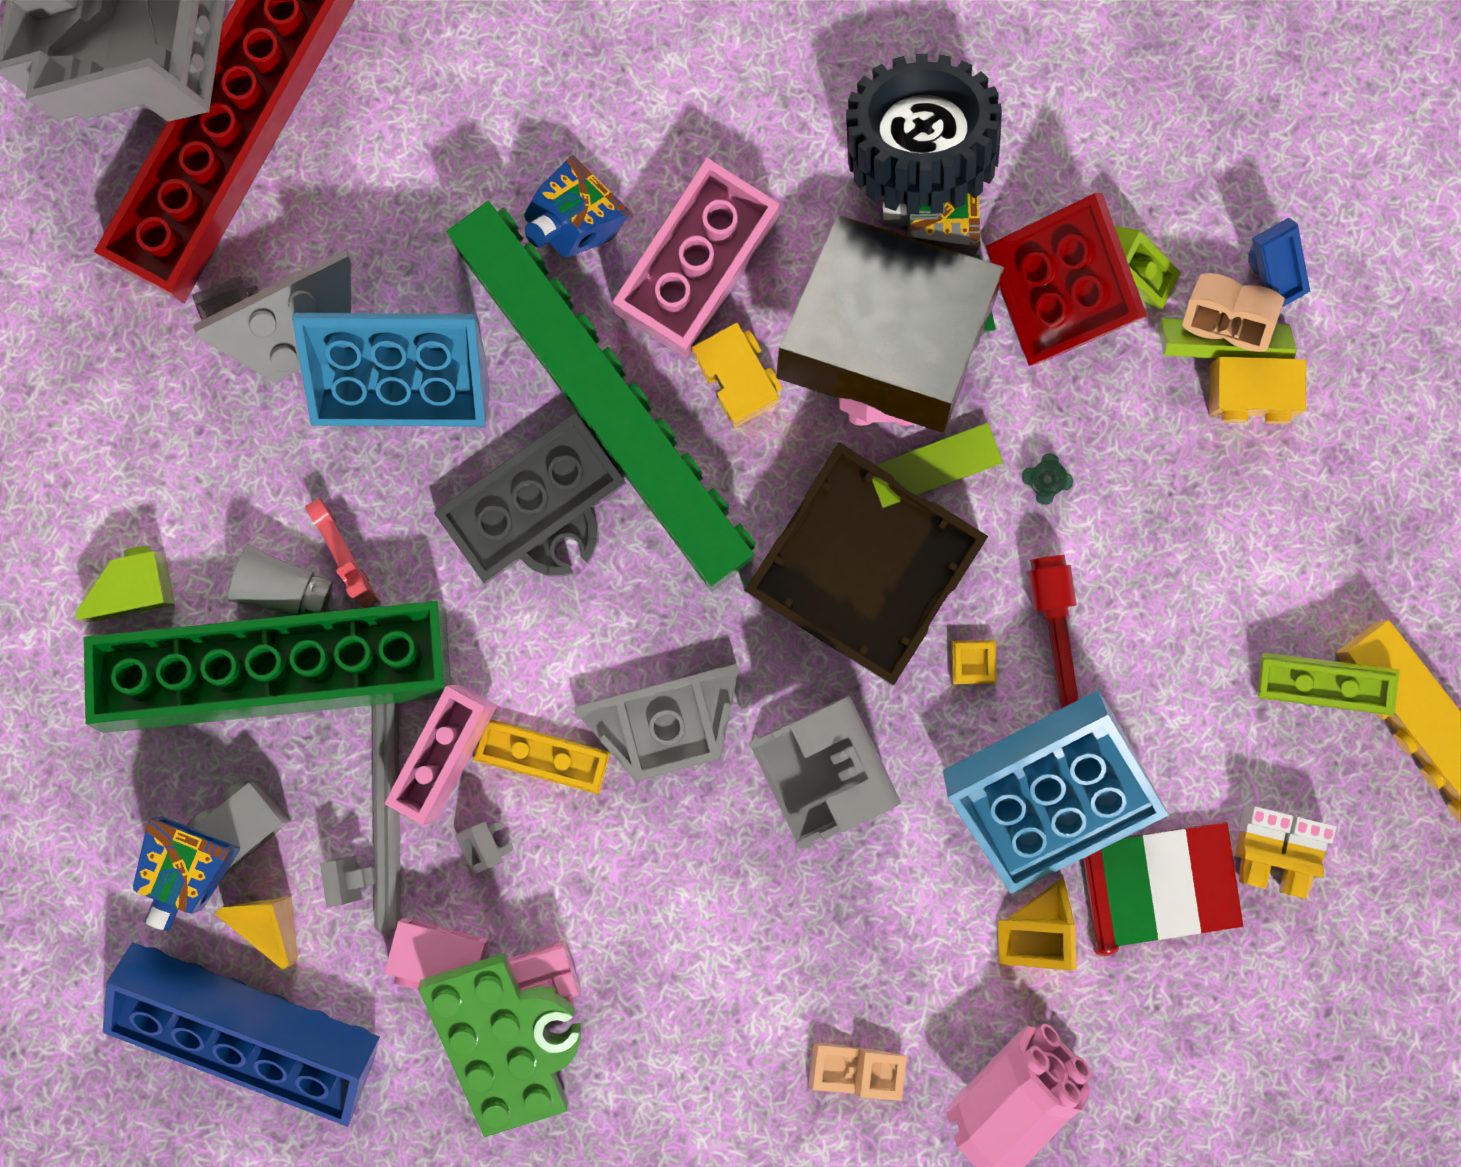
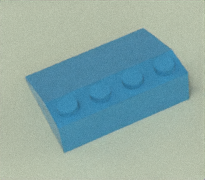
M293 313L292 321L311 426L485 427L490 390L487 360L476 314Z
M1099 689L943 770L948 799L1011 894L1169 816L1124 731Z

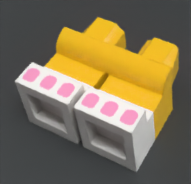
M1244 805L1234 855L1241 858L1239 882L1266 889L1272 865L1284 868L1279 889L1280 893L1307 899L1314 876L1323 878L1324 866L1322 864L1328 843H1333L1337 827L1255 806Z

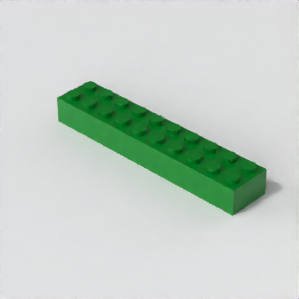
M486 201L446 231L453 246L710 591L713 592L753 562L754 553L752 550L755 548V541L741 523L733 527L726 517L729 514L728 505L714 487L708 492L700 483L703 479L701 475L703 472L688 452L680 456L674 448L677 445L675 441L676 436L662 417L654 421L648 412L651 411V408L648 404L650 402L635 382L628 386L622 379L626 376L622 370L624 367L612 350L607 347L601 351L597 344L600 340L596 335V329L583 312L575 316L571 311L575 307L570 301L569 293L557 277L550 281L547 279L546 275L549 272L544 266V260L530 242L524 246L520 243L524 239L518 231L519 227L507 210L503 207L496 211L490 201Z

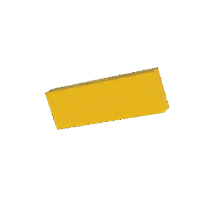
M490 719L476 746L473 760L600 794L611 753L606 750Z

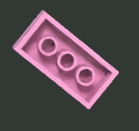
M706 158L613 300L614 313L687 359L692 352V347L698 343L778 220L780 203L709 158Z

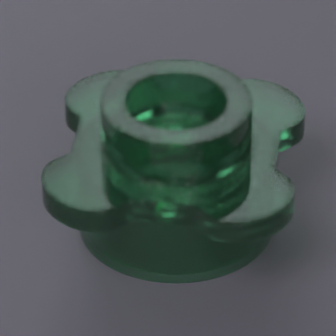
M1051 453L1045 454L1038 465L1034 468H1026L1021 475L1022 482L1025 485L1031 486L1036 493V501L1042 505L1052 503L1056 494L1060 491H1068L1073 486L1072 475L1066 473L1065 468L1059 463V458ZM1045 475L1051 477L1050 483L1044 482L1043 478Z

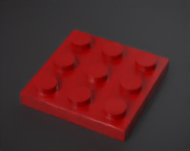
M1093 193L986 246L991 262L1004 267L1000 287L1029 366L1043 363L1147 318L1103 193Z

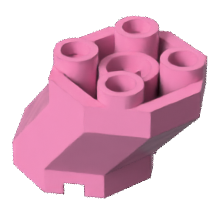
M1042 1024L1038 1028L1027 1026L1016 1034L985 1068L954 1096L946 1114L949 1123L956 1120L959 1132L954 1135L957 1148L975 1167H1025L1070 1118L1082 1111L1090 1093L1087 1081L1091 1079L1092 1074L1088 1064L1081 1057L1075 1056L1060 1040L1058 1033L1052 1026Z

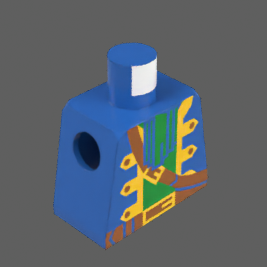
M572 155L536 191L524 213L525 220L528 222L525 226V235L533 246L542 247L549 243L561 256L569 258L611 241L617 235L631 211Z
M163 816L150 818L147 823L133 883V891L153 899L144 922L156 929L170 931L178 910L190 914L201 911L236 858L240 847Z

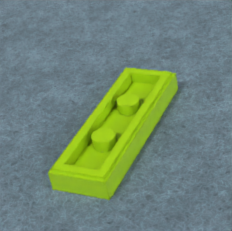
M1161 318L1159 335L1165 356L1295 359L1297 352L1290 324H1276L1267 351H1249L1231 344L1225 338L1209 339L1197 336L1182 326L1184 319Z
M985 423L876 464V466L891 474L905 489L919 496L996 467L1004 462L989 423ZM872 479L882 508L900 502L885 486Z
M1263 652L1257 698L1394 716L1400 669Z

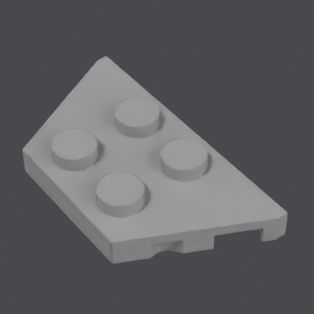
M343 250L194 324V332L199 339L270 381L276 382L301 369L292 321L293 313H351V261L346 250Z
M736 663L574 708L579 718L593 731L608 751L615 756L635 781L721 759L739 669Z

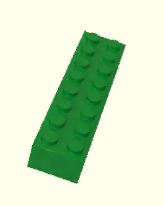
M438 601L83 637L85 724L102 733L439 699L445 687L451 685L446 612Z

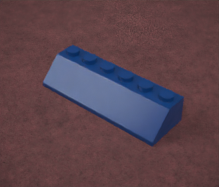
M134 942L130 944L106 982L104 1034L346 1127L349 1126L373 1065L380 1036L370 1033L364 1027L351 1026L330 1018L322 1011L309 1010L291 1003L280 995L268 994L249 987L241 980L215 974L199 964L187 963L168 956L155 947H145Z

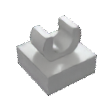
M485 821L455 835L472 875L502 863L501 856L513 850L512 843L498 847L494 842V832L504 828L502 822H496L488 826Z
M356 856L320 863L326 907L344 905L361 900V888L377 884L374 867L358 869Z

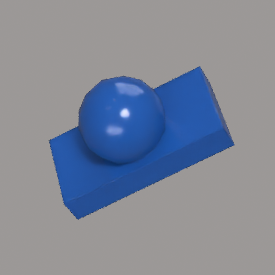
M1287 218L1252 238L1253 245L1249 250L1248 263L1254 273L1260 276L1262 287L1272 289L1285 298L1282 307L1311 292L1298 223L1291 218Z

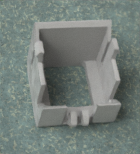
M850 695L840 698L760 738L756 735L749 742L799 848H810L809 843L819 838L824 840L838 832H845L901 804V800Z

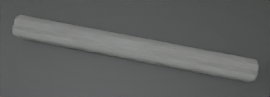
M399 703L373 705L374 870L377 883L374 885V927L377 931L383 932L395 931L398 921L401 920L400 813L384 804L399 776Z

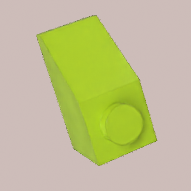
M1115 226L1141 300L1157 309L1163 310L1181 272L1140 230Z
M139 546L124 550L125 557L110 560L76 610L77 621L91 623L175 605L166 554L151 551V546Z

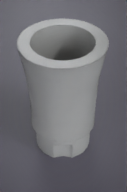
M247 544L236 564L229 586L228 601L256 605L290 615L322 613L327 607L333 581L314 576L313 571L285 562L251 544Z

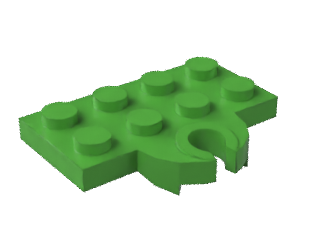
M505 953L420 980L418 987L420 995L484 1137L567 1112L568 1100L556 1072L567 1067L576 1056L581 1039V1023H574L567 1031L559 1034L552 1033L546 1028L545 1025L551 1021L567 1022L574 1017V1006L568 1000L555 993L556 988L537 986L521 991Z

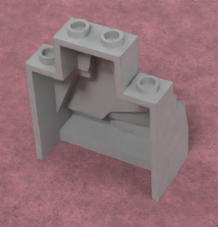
M7 0L0 33V76L26 93L25 99L57 121L77 115L85 120L136 106L154 111L167 122L209 112L226 0Z

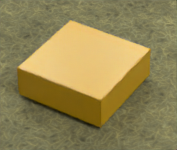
M996 640L951 641L952 684H997Z

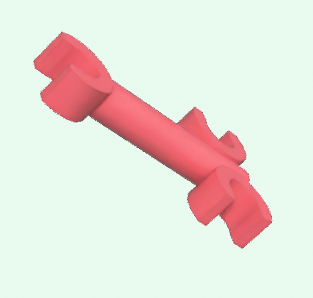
M321 498L305 506L306 511L321 532L339 567L336 569V572L347 586L346 591L352 599L355 597L363 608H367L379 601V596L373 591L368 582L370 581L365 572L361 573L335 524L336 520L328 505H324Z

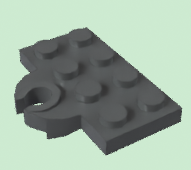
M575 412L436 510L434 514L484 584L493 580L519 560H522L533 571L548 577L568 576L574 574L569 564L558 560L556 556L557 546L564 540H575L580 546V557L588 564L599 542L598 523L592 508L625 486L626 482Z

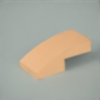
M813 1042L808 1087L818 1091L854 1093L862 1098L902 1101L907 1056L887 1051Z

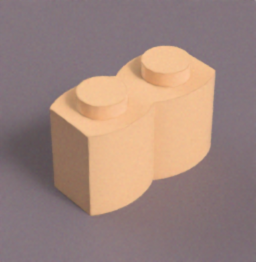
M1214 273L1200 274L1189 299L1182 326L1200 337L1209 339L1225 338L1231 344L1245 350L1267 351L1285 298L1276 291L1256 285L1241 286L1237 281L1224 275Z

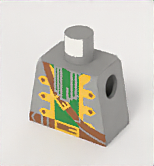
M966 193L965 205L954 209L951 202L943 203V213L931 214L930 206H920L919 215L907 214L906 204L900 203L896 211L885 208V200H882L881 224L882 226H906L907 237L968 256H974L980 248L979 196L973 198L969 193Z

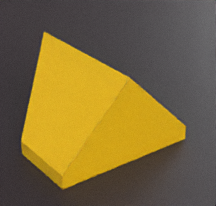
M1064 876L1009 918L998 920L999 964L1069 971L1077 970L1075 921Z
M292 896L230 903L220 907L214 914L282 970L292 966L298 959Z

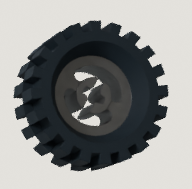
M928 53L916 54V62L906 63L904 56L893 59V68L889 70L883 64H880L872 69L873 81L863 76L857 83V93L851 92L848 99V109H846L848 165L850 172L854 173V182L858 188L866 186V196L874 202L881 196H884L885 208L896 211L900 203L906 204L907 214L919 215L920 206H930L931 214L943 213V203L951 202L954 209L965 205L966 193H969L973 198L979 196L983 192V181L990 184L994 178L995 166L998 167L1000 154L1002 107L1001 103L998 104L999 94L995 86L988 88L989 78L982 71L972 76V65L963 60L957 67L951 66L950 56L939 55L938 62H928ZM898 143L904 144V148L898 145Z

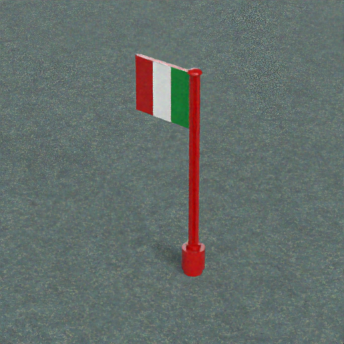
M1055 555L1031 559V570L1027 571L1033 612L1042 611L1043 619H1047L1060 709L1079 700L1066 616H1070L1068 607L1077 606L1071 565H1066L1065 555ZM1228 822L1127 836L1083 858L1096 947L1093 948V951L1099 956L1114 955L1118 952L1119 946L1244 927Z

